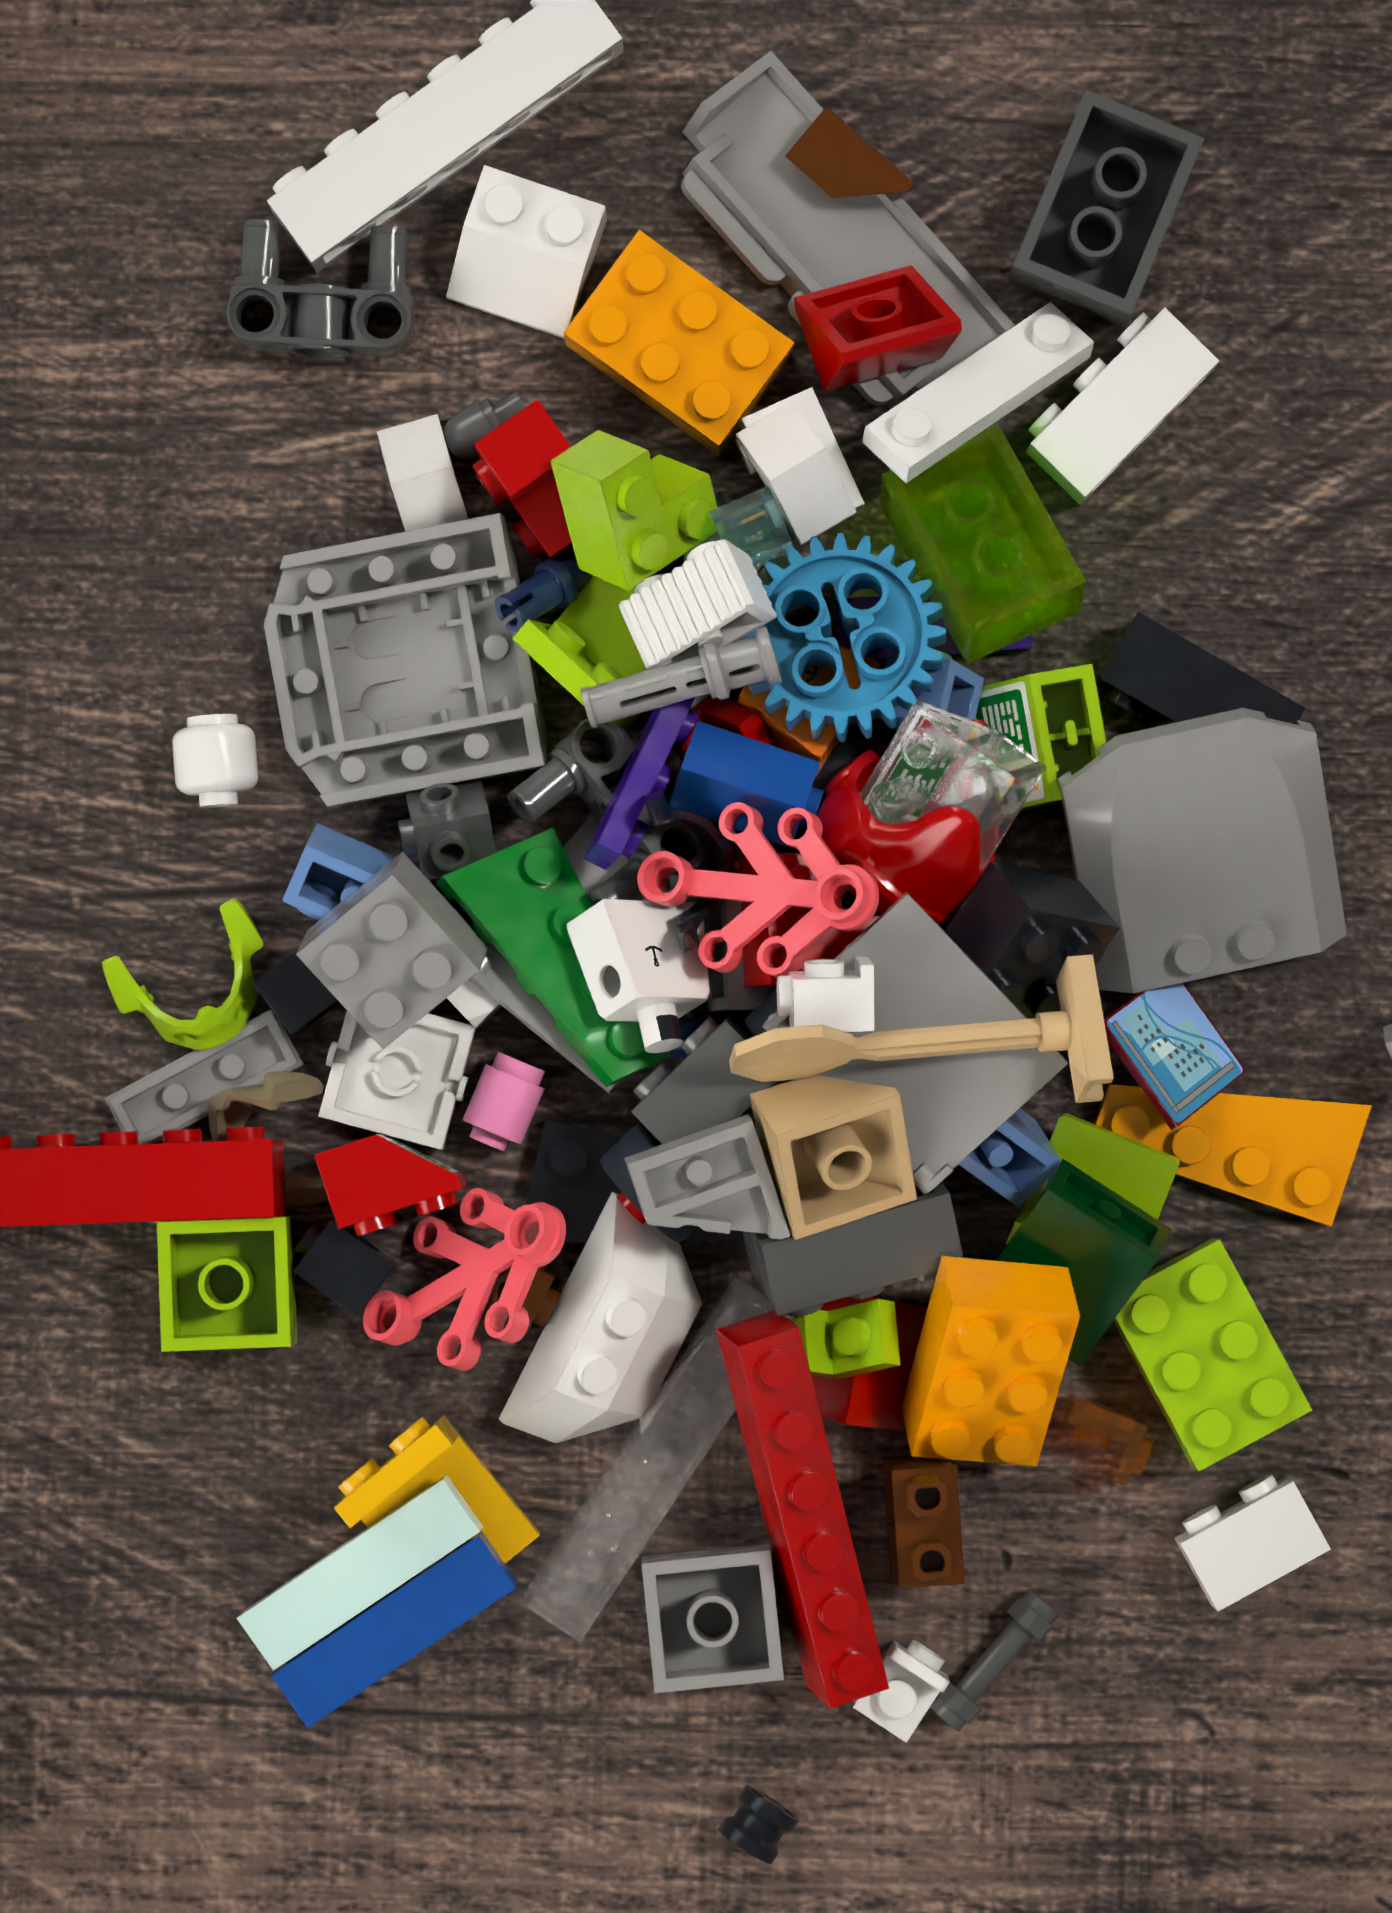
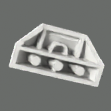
M611 1192L499 1417V1420L505 1425L553 1443L563 1442L646 1417L703 1304L680 1244L667 1237L656 1226L648 1225L647 1222L644 1225L641 1224L617 1199L619 1194Z

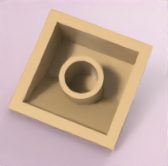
M815 1075L806 1079L791 1080L750 1094L757 1136L788 1230L794 1240L917 1200L901 1098L895 1087Z

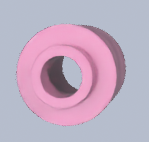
M497 1052L492 1066L485 1064L462 1119L474 1125L469 1137L501 1151H505L509 1140L522 1144L545 1089L539 1086L545 1071Z

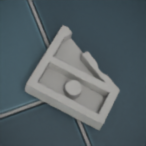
M749 1114L624 1158L644 1219L648 1225L672 1228L690 1225L698 1226L704 1231L730 1234V1230L767 1234L771 1239L780 1240L790 1237L781 1205Z

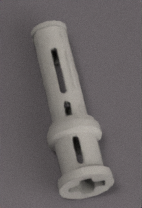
M767 626L757 628L756 636L722 646H717L713 641L705 643L703 648L698 649L699 656L644 670L591 687H581V695L591 727L596 728L600 724L655 710L708 693L711 694L712 699L719 698V700L729 698L730 691L766 680H769L772 685L782 683Z

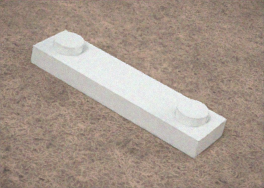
M1050 302L865 426L862 443L907 483L1091 357L1094 341Z

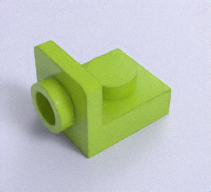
M876 1299L831 1311L818 1310L809 1315L794 1316L795 1324L800 1329L812 1376L844 1379L900 1366L894 1301Z

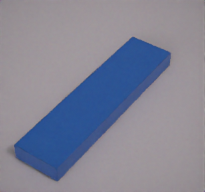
M480 1531L277 1668L271 1677L308 1728L514 1590L518 1582L483 1531Z

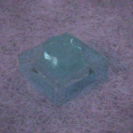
M769 486L709 511L720 539H725L746 552L753 560V566L786 553V548L789 546L794 548Z

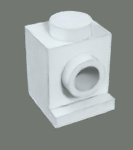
M855 957V970H844V961L808 960L804 962V971H789V976H777L778 1016L789 1015L791 1027L822 1024L844 1032L874 1031V964L868 957Z

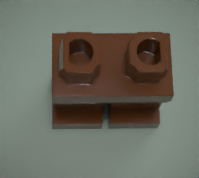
M911 1455L882 1457L887 1517L894 1516V1522L887 1523L891 1581H899V1588L965 1584L957 1465H951L949 1459L913 1457Z

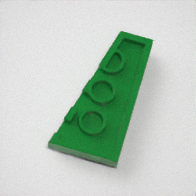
M553 828L450 872L436 882L448 899L451 901L454 898L474 921L471 926L488 946L493 944L516 971L514 978L529 996L534 993L555 1018L553 1022L555 1027L606 1087L656 1065L668 1057L667 1052L648 1053L645 1051L639 1022L606 1021L598 1014L566 925L591 908L592 904Z

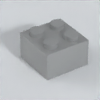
M402 851L309 928L296 955L377 1044L384 1049L478 973L488 945Z
M769 1543L642 1557L641 1565L655 1693L784 1680Z

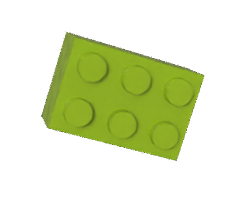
M1211 1237L1150 1270L1113 1320L1190 1466L1198 1472L1312 1411L1220 1239Z

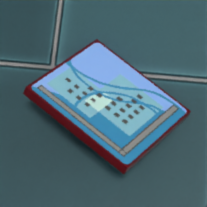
M1185 983L1139 992L1104 1019L1107 1041L1171 1131L1247 1072Z

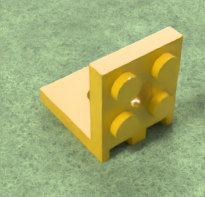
M444 1415L431 1426L421 1417L388 1445L395 1455L380 1467L372 1457L338 1486L345 1496L334 1509L349 1528L360 1520L368 1528L447 1474L483 1525L481 1531H483L505 1564L540 1536L537 1528Z

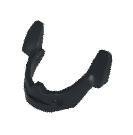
M663 789L644 795L651 826L668 825L669 822L678 820L679 828L691 831L697 838L702 853L704 870L730 873L734 858L733 849L727 839L710 820L683 807H671L666 803ZM696 897L697 902L691 908L673 917L679 946L683 954L698 949L699 938L697 930L703 919L716 907L720 899Z

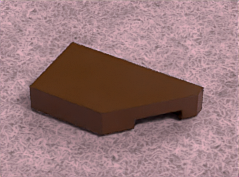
M828 107L824 108L785 155L788 160L832 198L912 192L917 186Z

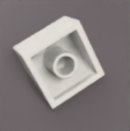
M484 165L463 225L446 298L564 338L563 332L574 318L607 222L606 206Z

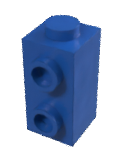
M697 720L669 805L671 807H683L719 824L720 814L726 806L735 802L744 803L755 808L762 815L764 822L762 833L767 840L791 848L778 835L779 819L784 812L795 807L803 808L815 815L817 814L824 791L814 788L812 785L820 762ZM746 813L736 819L734 829L742 832L746 829L748 825ZM805 818L799 820V821L794 825V828H793V837H794V838H795V835H796V832H797V829H798L799 824H802V825L807 826V821H806Z

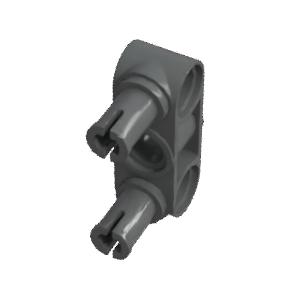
M263 219L244 220L241 276L234 278V286L230 288V299L226 308L227 322L242 345L255 351L292 353L319 358H341L347 356L387 358L397 356L409 347L415 333L413 321L415 297L412 296V287L406 285L408 230L406 228L397 226L371 227L368 282L362 283L361 289H350L327 284L288 286L285 285L284 280L279 279L281 223ZM262 303L274 309L272 323L262 332L253 333L242 328V315L251 305ZM381 310L394 311L402 318L401 327L398 332L386 339L376 338L369 334L367 330L370 318Z
M587 718L581 721L573 732L553 746L552 752L547 755L548 763L508 793V801L516 814L523 821L530 824L572 793L582 798L599 824L636 745L619 725L604 723L596 728H592ZM591 741L600 746L605 754L606 763L595 764L589 762L581 753L579 742ZM668 782L664 789L666 803L669 805L673 788ZM645 803L638 819L647 823V826L637 848L630 858L627 857V864L588 894V899L592 906L602 899L641 901L645 899L638 887V871L642 862L649 855L661 851V840H671L680 845L685 853V859L691 864L693 869H697L703 862V858L695 835L689 830L679 828L678 820L671 821L668 825L651 826ZM677 871L670 874L666 880L667 892L672 890L677 884L679 876Z

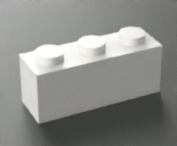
M1165 307L1153 320L1143 312L1117 339L1125 348L1108 365L1100 358L1095 360L1073 383V386L1080 394L1064 410L1056 403H1053L1028 429L1035 439L1030 443L1026 453L1079 505L1193 392L1219 363V360Z

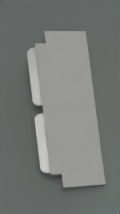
M770 51L704 100L682 131L700 152L692 158L682 173L684 176L681 183L682 192L760 281L768 285L779 283L791 296L788 303L789 312L800 326L801 324L795 310L794 297L910 265L915 268L961 319L962 332L940 360L852 384L869 403L876 406L887 404L892 409L911 391L916 393L1014 327L1015 324L898 193L832 198L785 157L788 151L823 111V108L775 54Z

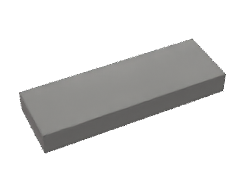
M271 1009L246 1022L244 1029L227 1042L207 1050H194L104 1099L122 1132L138 1131L139 1144H155L163 1141V1130H184L208 1117V1100L221 1091L255 1084L264 1085L266 1073L293 1072L305 1064L285 1026Z

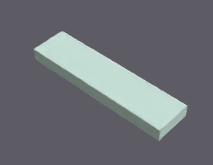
M446 1474L244 1610L237 1617V1620L274 1671L478 1534L482 1530L483 1525Z

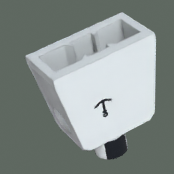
M602 899L566 924L598 1014L606 1021L639 1022L645 1051L648 1053H661L673 1050L683 1043L678 1019L707 1001L710 993L708 967L700 961L698 949L683 954L679 946L673 917L687 911L695 903L684 902L675 907H665L652 901ZM703 921L697 930L699 943L703 936H705Z

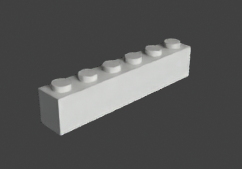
M531 0L532 10L514 23L507 17L492 25L478 39L482 46L461 60L458 55H453L438 64L427 75L430 83L414 95L409 97L406 92H402L384 103L375 114L379 120L360 134L355 129H350L334 139L324 150L327 157L310 170L306 171L303 166H299L280 178L272 188L276 194L269 198L267 202L272 213L315 272L318 273L371 235V227L385 225L622 54L623 38L595 0Z

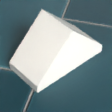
M792 401L736 433L740 444L801 546L809 542L811 537L821 535L857 513L827 448Z
M438 414L377 431L389 481L405 532L468 519Z

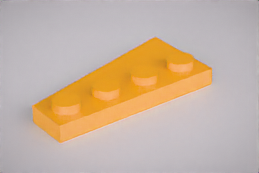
M1107 1084L1094 1124L1177 1157L1180 1165L1176 1175L1332 1227L1372 1105L1219 1093L1171 1131L1141 1087Z

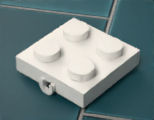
M347 1011L339 1041H332L329 1048L326 1066H330L331 1071L318 1117L443 1150L456 1101L462 1102L464 1097L463 1094L469 1077L463 1076L476 1028L473 1025L427 1013L391 1044L382 1049Z

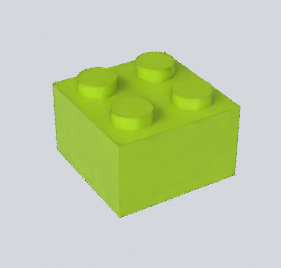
M293 1215L157 1222L161 1352L291 1347L297 1344L295 1273L293 1272L295 1269Z

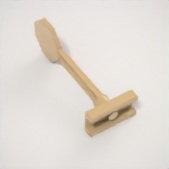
M1093 954L1067 956L1055 980L1060 1011L1037 1013L1035 1018L878 1031L861 1037H853L851 1033L822 1024L775 1028L734 1044L729 1059L731 1073L760 1082L810 1078L847 1064L853 1059L885 1061L1038 1048L1039 1052L1067 1050L1076 1103L1102 1101L1104 1097L1102 1084L1112 1083L1114 1079Z

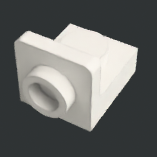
M894 1640L882 1658L889 1689L855 1700L852 1706L907 1743L939 1692L945 1691L950 1680L945 1673L940 1671L945 1660L915 1640H912L908 1648Z

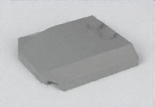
M497 513L283 556L280 570L283 572L274 603L269 604L264 621L286 751L296 765L304 770L321 793L319 796L327 807H338L423 791L434 784L447 783L454 785L534 770L548 763V736L534 659L512 639L516 633L506 627V624L516 617L515 613L501 621L495 609L496 598L502 594H507L521 584L515 549L504 515Z
M1239 708L1117 735L1099 748L1101 754L1074 775L1069 770L1058 778L1076 880H1079L1120 927L1105 949L1103 957L1095 965L1099 990L1138 993L1320 953L1347 935L1317 734L1311 723L1297 720L1298 725L1266 718L1264 712Z

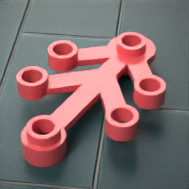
M735 802L726 806L721 812L719 829L725 838L739 846L758 875L696 870L684 858L671 852L659 851L649 855L642 862L637 875L639 890L648 900L665 907L678 906L684 903L690 896L753 902L721 930H714L703 936L699 943L698 956L702 964L721 973L734 970L742 960L743 947L791 906L812 908L782 937L773 936L767 938L762 942L757 951V963L763 972L776 978L777 976H789V971L799 970L802 963V953L829 930L836 928L842 931H852L864 926L875 914L879 903V889L874 877L868 871L856 865H840L821 838L823 827L820 819L815 814L803 808H791L780 817L777 830L780 839L785 844L800 851L818 881L795 879L762 833L764 822L760 812L749 805ZM746 813L748 825L743 832L736 834L734 823L740 815ZM805 818L807 821L806 833L801 838L794 839V825L799 820ZM677 871L679 874L677 884L671 892H667L666 880L670 874ZM855 888L857 892L855 902L849 909L844 910L842 906L843 895L849 889ZM726 941L728 947L726 956L721 961L715 962L713 957L715 947L720 942ZM785 947L787 951L785 962L782 966L774 968L772 964L773 954L777 949Z
M482 1188L471 1189L462 1199L460 1216L463 1222L484 1231L495 1228L504 1233L505 1239L490 1248H486L458 1235L455 1227L447 1221L433 1216L422 1219L416 1226L413 1235V1243L416 1250L436 1259L446 1257L461 1265L409 1297L390 1290H382L376 1293L368 1301L363 1314V1327L366 1334L374 1340L392 1346L409 1342L419 1333L422 1319L463 1296L449 1330L441 1336L438 1342L437 1356L439 1361L447 1367L459 1371H468L476 1365L481 1354V1343L478 1337L474 1335L499 1274L511 1267L499 1301L492 1304L486 1313L485 1330L489 1336L507 1343L518 1342L523 1338L529 1326V1316L522 1305L537 1269L552 1262L561 1251L565 1241L566 1223L563 1214L558 1208L544 1202H537L531 1205H523L513 1210L504 1206L499 1195ZM484 1204V1209H483L482 1213H481L480 1216H479L480 1209H481L482 1205ZM436 1232H437V1237H436V1239H435V1241H434V1243H433L434 1235H435ZM509 1316L508 1324L504 1328L505 1320ZM461 1344V1350L457 1356V1350L459 1345Z

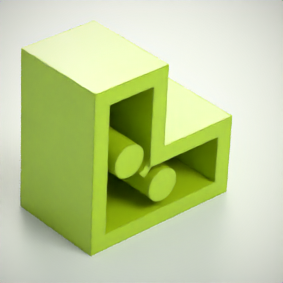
M600 430L595 431L550 460L578 568L625 590H631L643 582V580L649 578L722 529L710 474L661 454L651 459L649 450Z

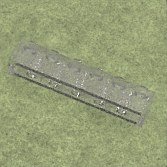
M734 1277L522 1596L528 1609L581 1643L735 1412L736 1407L716 1329L774 1311L765 1294L739 1277ZM784 1314L790 1321L795 1322L794 1316Z

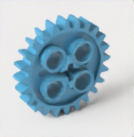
M837 533L833 550L825 551L821 542L814 536L810 540L811 555L803 558L797 550L789 546L786 548L788 567L786 569H782L769 561L765 564L766 575L771 584L769 586L762 584L767 592V597L772 602V608L777 613V617L762 627L767 626L782 683L772 685L769 680L749 685V689L752 695L771 691L765 701V709L769 715L778 712L785 706L788 708L786 715L788 729L793 730L804 718L810 720L812 739L820 737L826 724L835 725L839 742H845L849 725L858 724L866 739L872 738L873 719L880 717L887 726L893 729L897 727L894 710L897 705L912 713L918 710L917 699L912 692L913 688L922 692L931 693L933 691V678L923 669L935 670L942 669L943 654L930 648L946 643V628L930 625L943 617V607L938 602L924 603L933 593V583L930 579L911 583L917 573L916 562L913 559L903 563L898 568L894 566L895 546L890 544L877 557L871 554L870 536L865 535L856 550H848L844 534ZM824 586H831L834 589L844 632L847 637H850L852 660L861 683L858 689H851L846 679L837 640L832 636L831 618L826 601L822 595V588ZM859 589L873 590L881 597L874 607L863 610L853 608L847 602V599L853 592ZM797 606H808L818 612V617L807 626L797 627L784 619L786 614ZM755 630L754 632L750 633L749 635H747L746 637L742 638L741 640L746 639V638H750V637H753V636H756V631H757V630ZM876 648H886L897 654L898 659L892 666L886 669H875L864 662V657ZM813 665L828 666L836 673L834 678L823 686H812L801 679L806 669Z

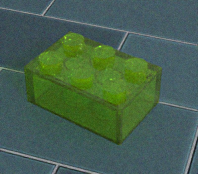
M997 422L907 483L892 470L882 474L880 507L909 560L913 559L916 562L917 574L920 580L930 579L933 583V593L930 598L932 602L942 604V620L966 664L1081 612L1086 580Z

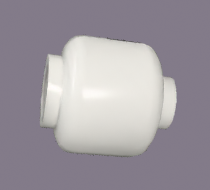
M211 714L187 718V728L177 731L173 736L176 786L184 794L199 796L201 808L238 805L237 793L248 791L257 784L258 767L255 734L250 727L238 724L237 714Z

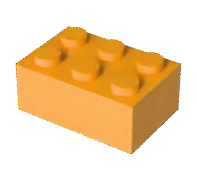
M640 230L563 332L567 347L717 456L722 453L741 427L742 418L752 412L791 359L795 342Z
M941 1256L901 1406L911 1456L1037 1467L1080 1319L1068 1267Z

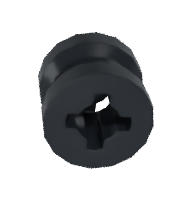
M746 1785L739 1795L741 1803L739 1809L734 1816L725 1817L718 1830L747 1853L765 1863L772 1864L779 1854L777 1843L784 1833L793 1832L799 1822V1818L768 1795Z

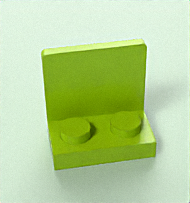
M593 576L586 586L582 588L578 593L577 600L571 603L552 625L527 619L512 638L583 706L581 687H591L647 670L619 608L621 601L628 600L631 594H634L635 587L628 591L596 576ZM641 713L607 723L631 727Z
M1062 1114L1050 1139V1143L1061 1160L1065 1159L1158 1220L1180 1165L1179 1159L1073 1115ZM1048 1180L1027 1199L1025 1207L1014 1222L1006 1244H1008L1039 1200Z

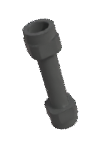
M1029 1589L1022 1599L1018 1597L1007 1610V1613L1013 1619L958 1684L955 1685L950 1681L945 1691H940L937 1695L938 1697L931 1704V1709L958 1732L966 1723L970 1724L980 1713L982 1708L976 1701L1032 1635L1041 1641L1053 1627L1051 1623L1059 1614L1032 1590Z

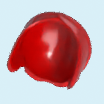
M982 720L965 721V723L986 730L987 734L944 805L926 813L920 819L914 821L867 803V799L894 755L880 757L874 751L866 750L845 765L822 789L825 798L817 815L823 827L821 838L840 865H856L865 869L874 877L879 889V903L875 914L881 916L907 892L939 926H948L989 863L995 862L991 820L992 732L989 726ZM849 889L847 892L856 899V889Z

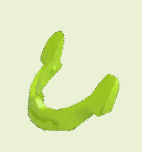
M236 898L228 900L219 908L230 940L231 959L234 961V980L231 993L221 1006L217 1008L212 1006L202 1007L193 1020L176 1019L162 1012L153 1003V995L149 994L144 985L139 987L120 957L113 956L102 962V968L119 1011L122 1014L136 1010L143 1012L165 1041L197 1051L219 1046L239 1034L244 1029L258 998L257 989L253 985L255 981L252 975L250 959L252 954L260 950L264 944L252 918Z

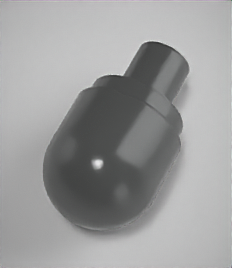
M515 392L493 405L489 398L481 402L477 400L455 413L448 420L444 429V438L448 450L454 456L463 460L479 459L474 443L527 407L520 394Z

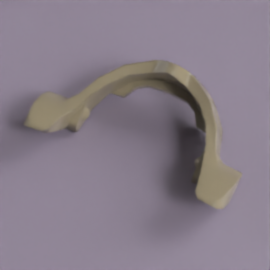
M280 1071L266 1073L264 1085L255 1084L223 1090L208 1100L211 1138L213 1141H226V1128L244 1127L245 1122L253 1113L250 1104L268 1110H277L282 1106L283 1102L307 1099L322 1094L323 1084L318 1078L304 1073ZM285 1172L286 1208L319 1204L328 1199L323 1181Z

